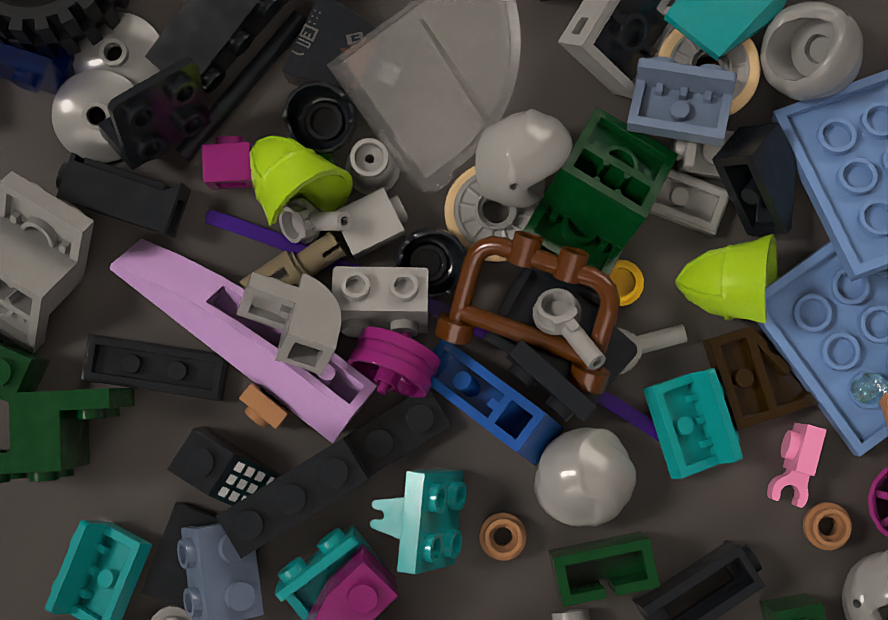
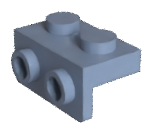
M662 56L652 59L640 58L627 120V131L723 147L737 73L727 71L725 68L715 64H704L698 67L679 64L671 58Z
M220 523L201 527L189 526L181 528L182 539L178 541L177 553L180 565L183 569H186L188 588L183 593L184 607L187 615L192 620H245L264 615L256 550L241 559Z

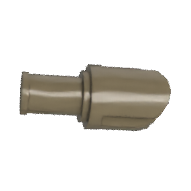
M328 231L324 236L296 254L294 251L289 252L285 250L255 270L254 273L266 277L273 275V278L297 287L303 273L313 277L347 254L340 242L336 241L337 238L333 232ZM251 274L239 281L244 289Z

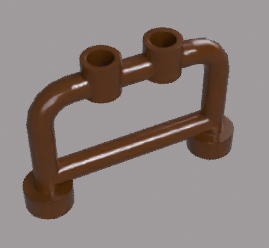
M515 231L513 240L506 237L488 236L474 243L463 260L450 313L444 312L439 314L435 335L450 343L467 345L472 341L475 327L517 342L523 340L528 346L572 361L567 380L578 390L591 394H603L610 377V371L603 366L590 370L565 338L544 333L538 328L473 306L472 301L482 264L488 256L492 255L507 258L510 263L520 267L536 268L553 274V277L563 282L591 287L599 294L600 307L590 338L606 356L620 306L617 286L609 275L587 265L590 254L575 247L561 246L559 255L541 250L543 238L526 231Z

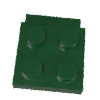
M596 106L573 145L569 158L559 168L523 231L542 237L541 250L559 255L561 246H570L586 251L590 254L587 265L610 275L623 248L647 218L678 154L643 133L627 131L626 123Z
M134 388L9 393L10 449H0V483L11 482V479L27 478V473L29 474V482L59 480L60 477L74 476V468L90 464L89 419L120 416V407L135 406Z

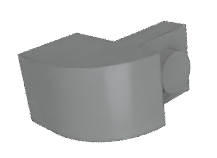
M252 272L236 313L238 316L282 330L275 361H283L304 368L306 371L322 375L336 349L341 327L339 304L325 285L307 274H302L296 287L276 278Z

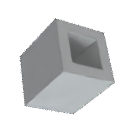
M384 187L334 211H346L352 217L350 229L341 232L356 260L406 236L402 224L409 221L407 213L398 195L389 199Z

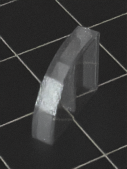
M412 0L327 64L413 188L426 193L428 190L434 192L446 186L454 177L452 172L476 153L478 141L483 131L488 126L501 120L514 91L519 71L521 29L516 1Z

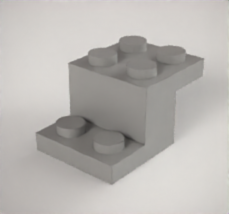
M13 171L0 180V334L34 354L45 342L49 314L83 281L94 220L85 216L79 209L71 207L47 193L38 184L29 182Z

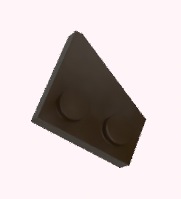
M752 326L702 341L710 367L715 369L718 380L724 388V399L732 424L737 431L819 404L811 392L806 391L789 373L792 369L780 356L773 354L769 350L767 342Z

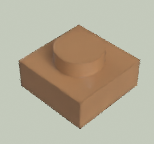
M251 383L239 397L248 406L244 410L246 415L265 429L269 425L275 429L283 426L293 414L292 411L256 383Z

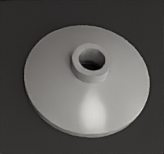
M116 12L120 22L113 30L106 24H103L98 29L103 40L94 46L87 37L78 41L81 52L73 55L75 74L93 69L108 70L122 75L133 85H137L160 71L145 57L160 36L144 19L130 13ZM113 47H121L122 54L120 58L115 61L108 60L109 50Z
M102 69L83 71L69 78L58 90L52 105L53 127L63 146L69 152L76 153L84 159L86 157L101 163L122 159L102 137L98 125L91 123L89 112L94 107H100L104 110L105 119L110 117L107 108L108 103L114 97L135 85L120 74Z

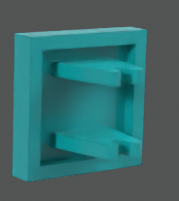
M441 468L407 471L404 497L379 499L372 502V507L376 510H381L384 513V518L373 519L370 522L371 528L400 539L397 572L419 574L455 565V559L460 554L462 547V533L458 530L460 510L464 507L467 497L466 484L463 482L464 470Z

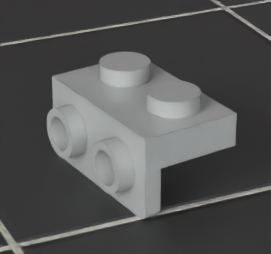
M334 267L332 294L337 300L341 311L340 332L349 337L359 338L363 327L372 326L399 334L407 331L411 334L410 338L417 336L418 333L428 334V269L418 267Z

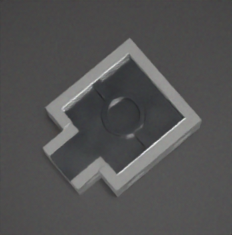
M583 0L558 43L613 94L632 98L639 59L658 57L663 42L676 29L664 20L665 14L670 9V6H667L670 0Z

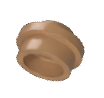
M822 502L812 506L805 514L803 531L807 540L815 547L822 550H835L842 547L850 538L852 522L846 510L841 506L830 502ZM829 517L833 523L832 529L829 533L822 534L819 530V523L823 518Z
M506 512L495 513L489 516L480 528L479 540L481 547L493 559L500 561L513 559L522 552L526 544L527 535L525 527L519 518L513 514ZM505 527L511 531V539L506 544H499L494 540V533L498 528Z

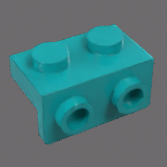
M714 368L686 373L643 388L671 479H682L718 464L735 463L743 459L739 445V435L732 424L724 399V388L718 380Z
M81 520L70 540V547L59 574L52 584L45 610L51 614H70L79 620H122L152 544L112 522Z
M351 525L343 532L340 528H336L317 543L316 546L319 550L305 561L301 557H297L278 573L280 580L277 581L275 595L280 602L286 599L300 618L306 620L327 578L362 544L384 566L385 564L354 525Z

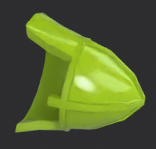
M275 135L257 140L249 153L251 182L255 190L256 200L262 205L269 226L276 223L278 216L283 213L284 205L298 198L301 194L323 212H334L344 206L352 191V176L346 170L330 163L314 150L304 147L294 139Z
M770 234L753 241L707 251L685 265L675 279V285L689 301L701 307L709 314L724 317L727 321L738 318L764 324L767 319L766 286L778 278L776 238L774 234Z

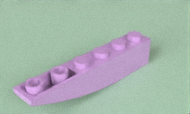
M141 238L111 263V271L331 443H334L377 387V385L335 353H333L322 375L306 371L304 368L283 361H275L282 330L236 315L244 289L184 256Z

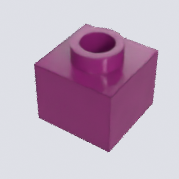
M220 136L215 138V144L202 145L203 183L212 190L253 187L249 154L253 148L251 143L243 142V137Z

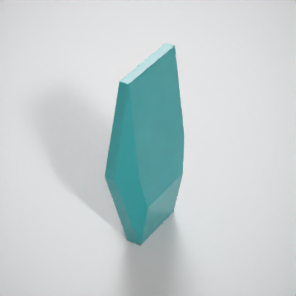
M675 0L665 14L664 20L718 61L769 25L774 17L782 11L787 0Z

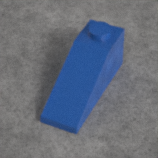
M441 339L432 351L438 356L441 363L437 373L431 378V387L512 450L536 466L545 447L558 437L564 428L547 413L455 345Z

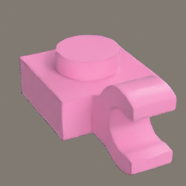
M794 423L793 430L786 432L781 445V457L785 458L783 468H786V471L770 481L767 489L768 498L779 501L781 490L785 486L791 485L794 489L792 505L801 508L805 506L809 495L810 475L815 476L826 429L809 424Z

